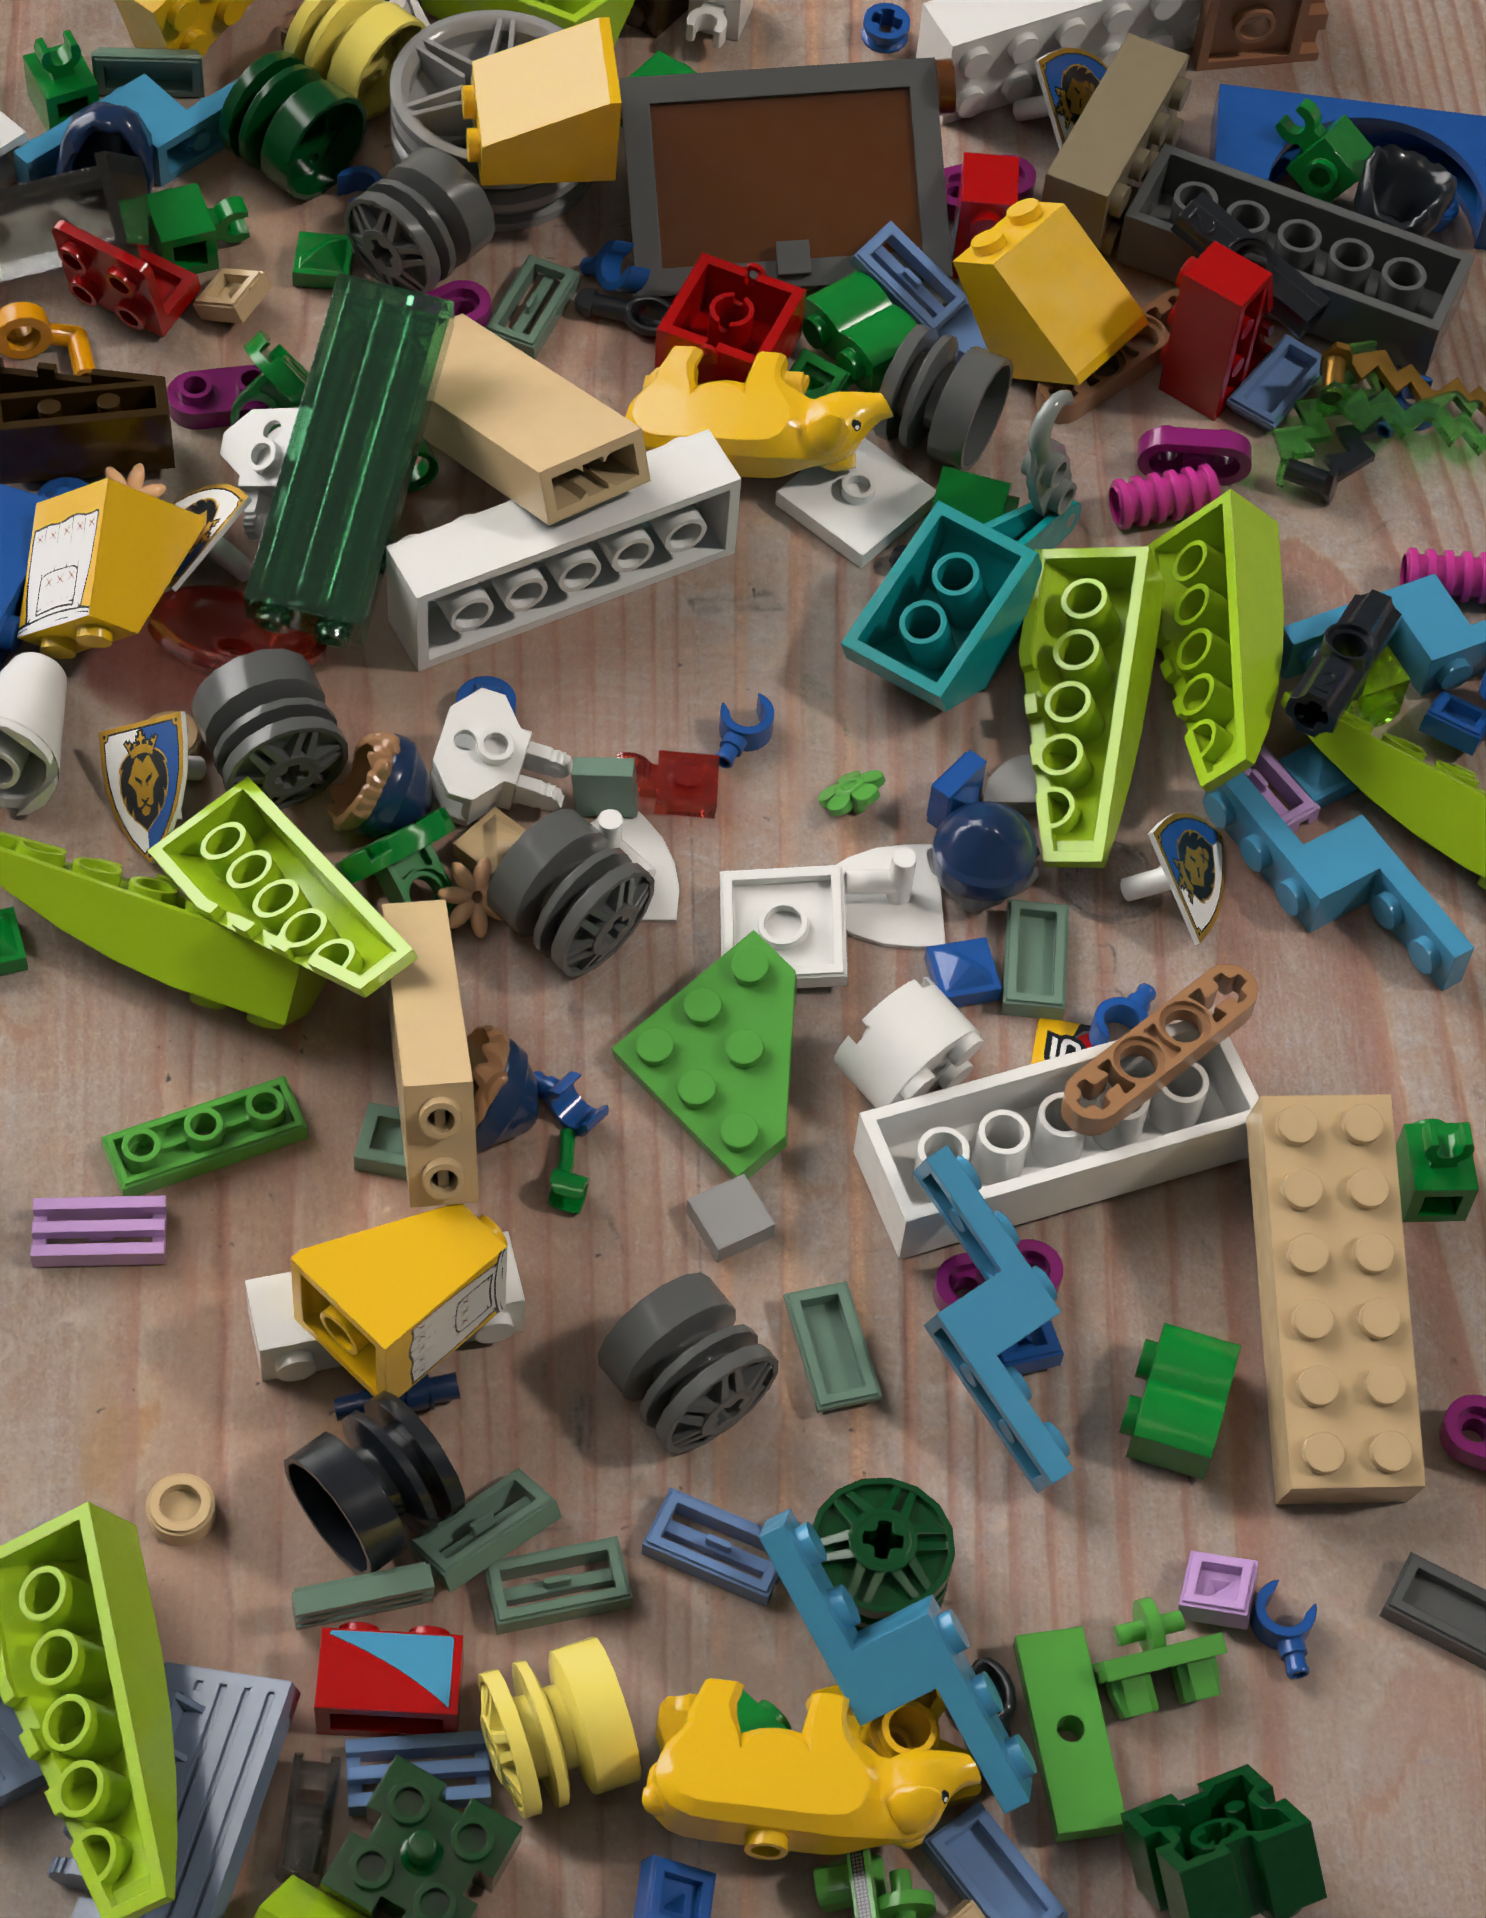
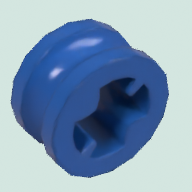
M893 3L875 4L868 8L864 14L861 39L873 51L879 53L898 52L908 42L910 17L902 7ZM881 25L892 27L891 33L881 32Z

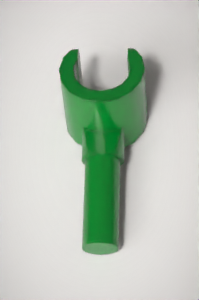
M565 1128L560 1131L558 1162L550 1177L551 1190L548 1204L553 1208L578 1215L583 1208L587 1196L590 1178L572 1173L576 1133L573 1129Z

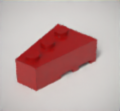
M1216 241L1198 258L1191 256L1177 275L1175 286L1180 288L1178 300L1171 309L1167 319V325L1171 327V332L1159 356V363L1163 365L1158 387L1159 390L1213 421L1228 407L1226 404L1227 399L1274 348L1265 343L1264 336L1269 338L1274 332L1273 323L1264 318V312L1269 314L1273 308V273Z

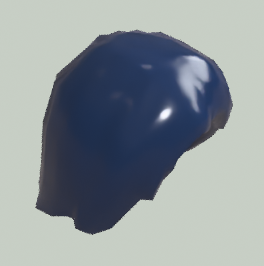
M96 101L73 114L61 141L57 162V175L64 186L76 188L86 193L98 191L102 195L118 196L127 194L133 197L141 196L144 192L149 194L155 179L151 133L138 112L127 106Z

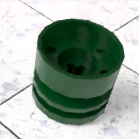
M282 50L265 54L248 66L230 90L223 104L219 120L220 140L228 151L237 157L243 158L252 168L263 170L270 181L294 198L303 200L320 196L337 183V175L342 170L351 167L362 147L367 129V114L360 100L334 82L322 79L317 70L306 66L294 54Z
M864 1478L837 1489L821 1505L812 1525L827 1555V1560L822 1562L821 1565L833 1587L842 1584L850 1593L861 1619V1622L855 1625L857 1631L932 1594L940 1609H942L955 1558L953 1528L940 1504L917 1486L893 1478ZM875 1550L886 1551V1559L874 1557Z

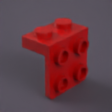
M59 220L51 230L70 292L79 301L88 306L94 307L98 304L115 313L122 322L135 330L145 328L164 338L201 290L198 275L106 229L99 237H96L64 220Z

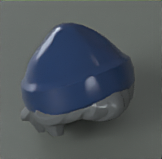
M990 801L970 803L950 813L937 829L932 848L928 849L926 854L932 873L938 878V882L945 889L947 895L957 901L968 912L985 910L991 905L1003 903L1007 898L1027 890L1039 876L1038 867L1035 863L1036 858L1040 855V851L1030 823L1018 811L1004 804Z

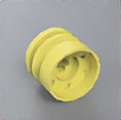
M305 0L289 26L284 42V51L294 54L306 66L317 70L322 79L334 82L360 100L366 110L367 120L382 115L390 108V76L393 64L406 43L426 27L421 20L398 4L385 2L384 0Z
M590 1637L550 1650L549 1676L551 1684L541 1687L527 1661L520 1660L512 1663V1677L516 1694L514 1697L511 1696L499 1670L492 1669L478 1674L481 1698L480 1723L488 1754L499 1782L506 1788L517 1811L524 1819L542 1813V1799L538 1783L540 1779L543 1780L554 1805L562 1807L568 1805L570 1799V1783L567 1771L569 1769L577 1767L585 1784L595 1795L639 1781L641 1778L639 1751L625 1699L607 1653L596 1637Z

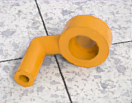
M15 302L0 309L1 354L12 359H28L41 354L49 345L67 347L73 374L91 377L92 369H96L88 334L83 327L51 323L46 311L39 305L31 302Z

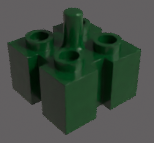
M396 1754L366 1805L367 1822L375 1826L367 1840L352 1831L350 1832L321 1881V1891L367 1918H378L381 1911L393 1918H477L478 1904L468 1899L475 1885L490 1893L493 1892L520 1845L522 1826L473 1798L462 1814L445 1804L447 1783Z
M1249 1764L1197 1783L1199 1793L1182 1800H1178L1171 1793L1120 1813L1137 1888L1160 1912L1168 1910L1171 1918H1251L1260 1913L1265 1918H1290L1298 1914L1303 1907L1327 1898L1311 1821L1286 1798L1276 1801L1273 1786Z

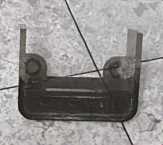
M101 151L94 153L96 166L1 188L0 283L63 268L51 231L59 220H64L141 259L139 250L150 246L147 179L142 158L110 151Z

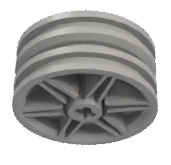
M479 10L444 18L429 25L412 37L398 54L390 76L393 167L422 146L438 148L458 160L471 172L481 186L478 162L468 163L466 129L474 128L473 119L463 120L461 88L462 85H472V61L564 29L542 18L521 12ZM593 181L484 185L481 187L494 212L495 232H510L536 227L563 215L584 197Z

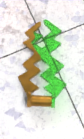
M1337 341L1322 352L1319 373H1322L1321 390L1318 392L1316 412L1330 416L1341 411L1361 433L1383 416L1401 440L1420 424L1428 422L1434 426L1449 448L1462 436L1477 456L1486 451V433L1482 435L1470 419L1476 409L1486 416V392L1481 386L1468 393L1459 377H1457L1441 389L1433 390L1412 364L1397 371L1386 349L1353 354L1351 345ZM1349 369L1357 384L1374 371L1386 388L1370 402L1361 387L1350 396L1349 387L1347 384H1344L1345 371ZM1408 387L1417 403L1404 411L1394 396ZM1452 401L1462 412L1456 418H1453L1446 409V406Z

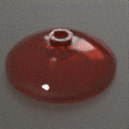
M194 585L180 587L176 592L169 590L162 594L147 618L148 631L159 647L171 658L205 678L215 669L232 659L261 649H287L299 653L314 669L326 657L329 642L327 630L303 627L282 617L275 609L270 599V594L234 586Z

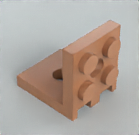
M1203 0L1191 54L1195 70L1204 71L1318 60L1319 50L1315 41L1318 30L1325 29L1329 15L1325 0ZM1263 16L1259 21L1253 24H1243L1246 20L1252 17Z

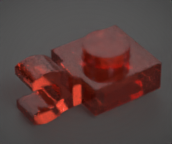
M659 750L657 764H653L646 757L637 753H617L616 758H635L639 797L655 798L654 813L715 819L719 755Z

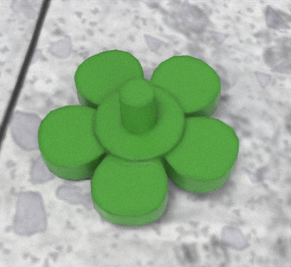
M878 770L868 771L863 774L860 771H853L838 778V784L824 789L820 793L818 801L821 807H827L831 816L847 814L852 808L856 814H860L866 810L865 806L872 804L880 797L878 788L884 785L886 780L883 773Z

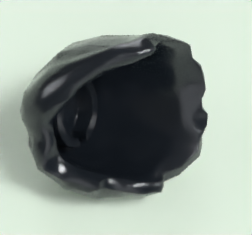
M1388 144L1383 148L1376 146L1364 163L1362 176L1354 198L1355 210L1358 214L1425 238L1437 226L1453 202L1456 195L1457 178L1449 173L1440 163L1433 164L1428 161L1426 156L1415 151H1404L1395 144Z

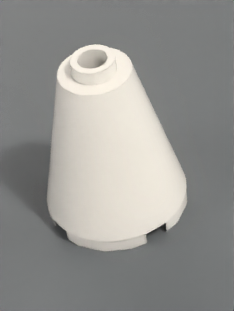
M36 652L18 654L0 671V807L19 809L16 816L29 815L44 807L55 791L59 779L67 676L63 668L55 660Z

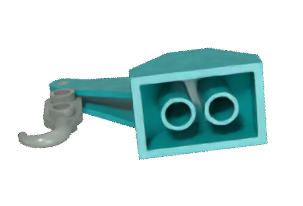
M1059 390L1051 395L1044 402L1031 424L1028 434L1029 450L1021 465V473L1026 475L1028 498L1031 502L983 524L938 500L840 643L847 659L944 712H947L987 687L1018 641L1024 617L1028 612L1042 571L1039 553L1035 549L1055 548L1072 532L1081 514V503L1074 500L1077 485L1071 482L1070 458L1066 454L1064 444L1051 439L1054 422L1064 405L1071 406L1074 403V397L1069 390Z

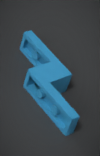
M145 73L126 85L116 88L111 94L99 101L127 106L139 113L152 136L154 181L162 187L226 148L220 140L219 120L223 104L237 80L212 95L200 99L187 110ZM73 115L37 138L30 139L23 146L13 151L19 191L32 203L63 185L57 175V162L62 138Z
M1436 574L1381 592L1392 597L1393 605L1402 614L1399 626L1387 644V648L1420 696L1441 688L1444 690L1457 688L1469 678L1485 673L1486 620L1470 625ZM1349 604L1284 626L1283 655L1280 675L1284 680L1307 671L1321 648L1326 629L1338 622Z
M1244 772L1210 793L1205 792L1203 804L1210 820L1217 827L1225 829L1239 846L1246 864L1253 871L1262 874L1275 890L1282 908L1289 915L1296 916L1309 933L1369 903L1379 924L1395 934L1408 950L1415 967L1421 973L1428 974L1441 991L1462 981L1474 946L1363 815L1303 845Z
M948 1145L926 1158L912 1173L986 1281L937 1313L923 1326L1034 1490L1038 1493L1074 1470L1066 1458L1070 1455V1449L1060 1431L1049 1421L1042 1423L1029 1404L1028 1400L1032 1398V1394L1022 1375L1011 1365L1004 1367L998 1355L1061 1313L1054 1302L1058 1297L1057 1292L1046 1273L1038 1266L1031 1268L1016 1245L1020 1242L1019 1236L1010 1220L998 1210L993 1212L978 1190L982 1188V1184L970 1162L961 1155L955 1157Z
M791 1508L766 1520L759 1539L843 1695L850 1699L849 1706L860 1726L937 1689L1003 1813L1006 1814L1029 1803L1032 1788L1031 1776L1037 1773L1035 1761L1023 1738L1019 1734L1009 1737L997 1715V1713L1003 1711V1704L999 1693L985 1671L976 1675L963 1652L970 1648L969 1640L954 1611L949 1609L942 1613L932 1594L857 1631L855 1625L861 1622L858 1609L845 1586L840 1584L833 1587L821 1563L827 1560V1555L813 1526L809 1522L800 1525Z

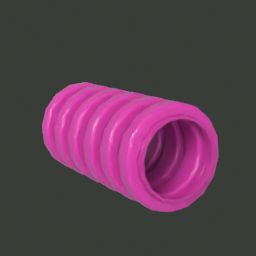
M1208 463L1198 465L1196 471L1191 466L1181 468L1179 474L1173 469L1166 470L1162 477L1156 472L1146 475L1145 480L1136 475L1130 477L1128 483L1122 478L1114 479L1109 488L1108 495L1110 512L1114 523L1121 530L1130 529L1133 522L1138 527L1147 526L1150 519L1155 524L1164 523L1167 516L1172 521H1178L1183 518L1185 513L1190 517L1219 497V481L1215 471Z
M1410 547L1404 553L1400 570V585L1436 574L1450 596L1457 597L1459 603H1467L1469 598H1475L1477 604L1486 603V552H1481L1478 557H1473L1471 551H1463L1460 556H1455L1453 550H1444L1442 555H1437L1435 549L1428 548L1424 554H1419L1417 548Z

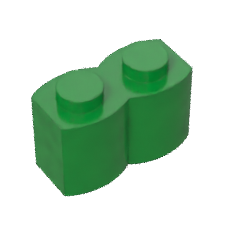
M857 270L805 298L802 332L807 342L813 348L821 349L826 355L836 360L838 367L851 373L854 379L853 383L861 390L874 393L881 389L885 373L907 334L918 324L906 311L892 304L882 288L870 276Z
M1167 1323L1163 1325L1158 1342L1145 1339L1135 1377L1147 1380L1142 1398L1129 1395L1119 1433L1131 1436L1126 1457L1204 1480L1218 1437L1241 1345Z

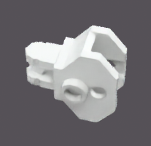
M302 408L252 409L223 434L220 455L240 475L238 487L247 492V496L252 499V502L244 510L245 517L243 518L244 524H242L244 526L243 532L246 533L249 541L268 540V537H271V531H273L272 525L275 528L274 532L282 541L316 425V421ZM275 424H281V427H277L271 433L268 434L272 426H274Z
M480 688L449 708L432 762L433 768L430 778L433 786V799L438 809L446 807L454 823L464 826L487 814L494 807L510 810L512 801L533 808L537 807L541 810H547L548 812L555 811L562 807L565 797L561 788H557L556 785H551L550 783H544L542 780L522 775V769L542 775H550L558 779H565V777L571 775L573 760L566 752L554 750L552 747L530 741L532 731L520 728L506 695Z

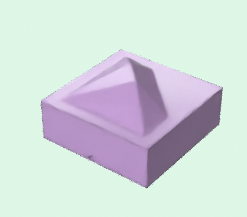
M1191 1550L1179 1600V1610L1182 1612L1184 1620L1247 1630L1258 1580V1561Z

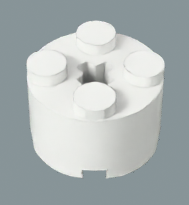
M924 977L922 984L916 979L909 981L873 1008L862 1019V1022L867 1026L862 1039L856 1044L848 1035L835 1054L834 1064L875 1108L928 1094L939 1085L943 1089L959 1085L974 1068L969 1059L980 1049L984 1040L980 1037V1032L929 977Z

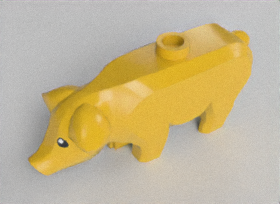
M674 346L662 365L656 368L650 375H645L643 390L632 400L625 418L642 428L646 451L666 445L675 438L688 437L709 429L739 476L754 478L782 477L799 470L817 466L829 471L856 468V450L866 435L880 421L894 417L886 399L881 393L835 392L817 399L806 397L805 393L810 383L809 375H804V372L787 371L789 365L787 357L776 352H759L755 357L745 383L720 380L698 385L699 371L697 366L704 352L697 347Z
M709 1678L704 1681L698 1694L689 1693L683 1696H667L660 1704L656 1719L655 1735L661 1754L658 1761L649 1769L647 1785L644 1787L642 1794V1804L645 1811L654 1815L668 1831L688 1838L744 1845V1852L757 1859H781L788 1855V1851L839 1855L892 1844L903 1849H912L921 1845L925 1836L934 1829L952 1796L963 1787L981 1783V1776L974 1760L964 1752L915 1749L892 1758H884L878 1755L870 1747L861 1743L859 1737L861 1726L855 1715L847 1714L850 1699L841 1695L828 1693L813 1694L801 1733L783 1728H758L741 1733L737 1716V1703L742 1695L744 1685L738 1681Z

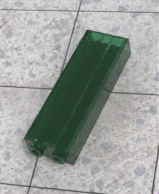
M338 273L243 596L246 618L254 620V624L259 628L278 634L288 633L289 629L311 634L317 642L333 648H346L348 644L364 647L386 569V546L393 544L454 329V301Z

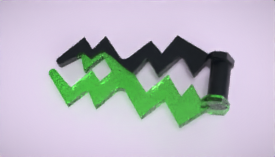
M1375 340L1348 344L1351 345L1353 354L1376 351L1377 348ZM1386 350L1396 370L1398 371L1399 369L1397 365L1395 364L1388 350ZM1348 369L1345 371L1343 398L1340 401L1331 403L1324 401L1322 398L1295 401L1294 409L1303 425L1273 429V438L1281 458L1276 474V486L1283 488L1286 481L1321 493L1322 503L1329 505L1335 495L1338 483L1375 459V453L1364 441L1377 438L1378 430L1366 409L1397 403L1398 395L1392 397L1374 371L1366 377L1371 389L1355 391L1351 384L1357 382ZM1345 414L1353 423L1336 427L1335 434L1346 452L1324 455L1323 461L1330 471L1297 460L1314 458L1315 451L1309 444L1332 442L1333 434L1324 418Z

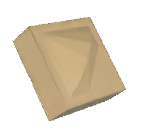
M221 268L195 300L193 307L200 320L243 324L273 286L265 271Z
M494 807L453 843V856L473 871L480 859L484 857L489 858L491 861L489 881H491L494 871L507 851L526 830L497 807Z

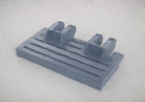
M165 1662L164 1668L171 1709L177 1783L178 1841L175 1900L138 1918H224L301 1693L292 1681ZM65 1824L62 1833L73 1841ZM58 1856V1858L54 1857L47 1872L48 1878L67 1888L70 1887L89 1892L74 1858ZM79 1896L71 1918H101L92 1898Z

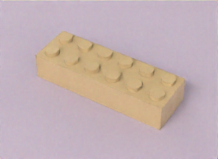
M1391 1094L1260 1096L1246 1117L1275 1505L1408 1502L1426 1487Z

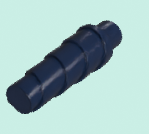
M456 1372L429 1377V1374H426L400 1396L399 1399L414 1412L422 1410L432 1411L435 1410L434 1404L461 1399ZM363 1389L359 1393L336 1397L334 1399V1407L337 1421H342L343 1418L355 1410L365 1413L364 1404L374 1396L367 1389Z

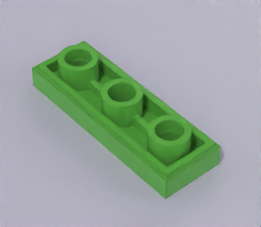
M282 1076L101 1137V1142L121 1196H140L308 1139V1127L286 1076ZM204 1132H209V1133H210V1134H208V1135H198V1134L204 1133Z
M1083 1626L1015 1635L1013 1649L1055 1843L1124 1833L1120 1813L1125 1812ZM1069 1731L1078 1738V1741H1066L1059 1736L1058 1732Z

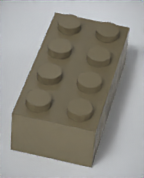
M1128 33L1047 171L1041 202L1064 203L1102 256L1106 254L1111 257L1114 255L1120 242L1123 227L1121 224L1124 221L1125 214L1164 143L1175 147L1179 139L1184 120L1177 117V112L1182 110L1192 84V80L1185 78L1188 54Z

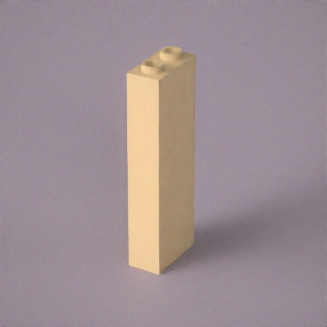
M463 313L434 325L446 328L441 335L430 340L416 341L427 356L429 374L412 431L547 525H552L651 481L641 427ZM384 349L379 354L368 352L379 355L378 359L365 356L376 359L377 366H380L382 361H384V368L387 367L388 363L408 368L412 364L409 361L390 357V350L386 356L384 355ZM383 351L382 359L379 364L380 354ZM388 353H389L388 362H387V364L385 365L386 357H387V355H388ZM390 358H391V359H395V360H399V361H403V362L410 363V365H409V366H405V365H401V364L389 362V360H390ZM380 370V374H379V377H378V381H377L376 383H371V385L377 384V383L379 382V379H380V376H381V372L384 373V376H383V379H382V383H381L380 390H379V393H378V397H377V398H379V395H380V392H381V388H382V385H383V381H384V378H385V374H386L385 371H381V370Z
M446 900L382 904V917L413 948L419 957L387 981L389 1025L410 1208L479 1202L473 1078Z

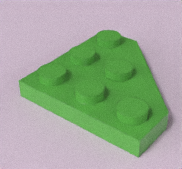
M754 930L611 1048L614 1059L731 1179L745 1174L747 1179H749L781 1152L788 1143V1106L792 1077L793 1024L797 995L796 971Z

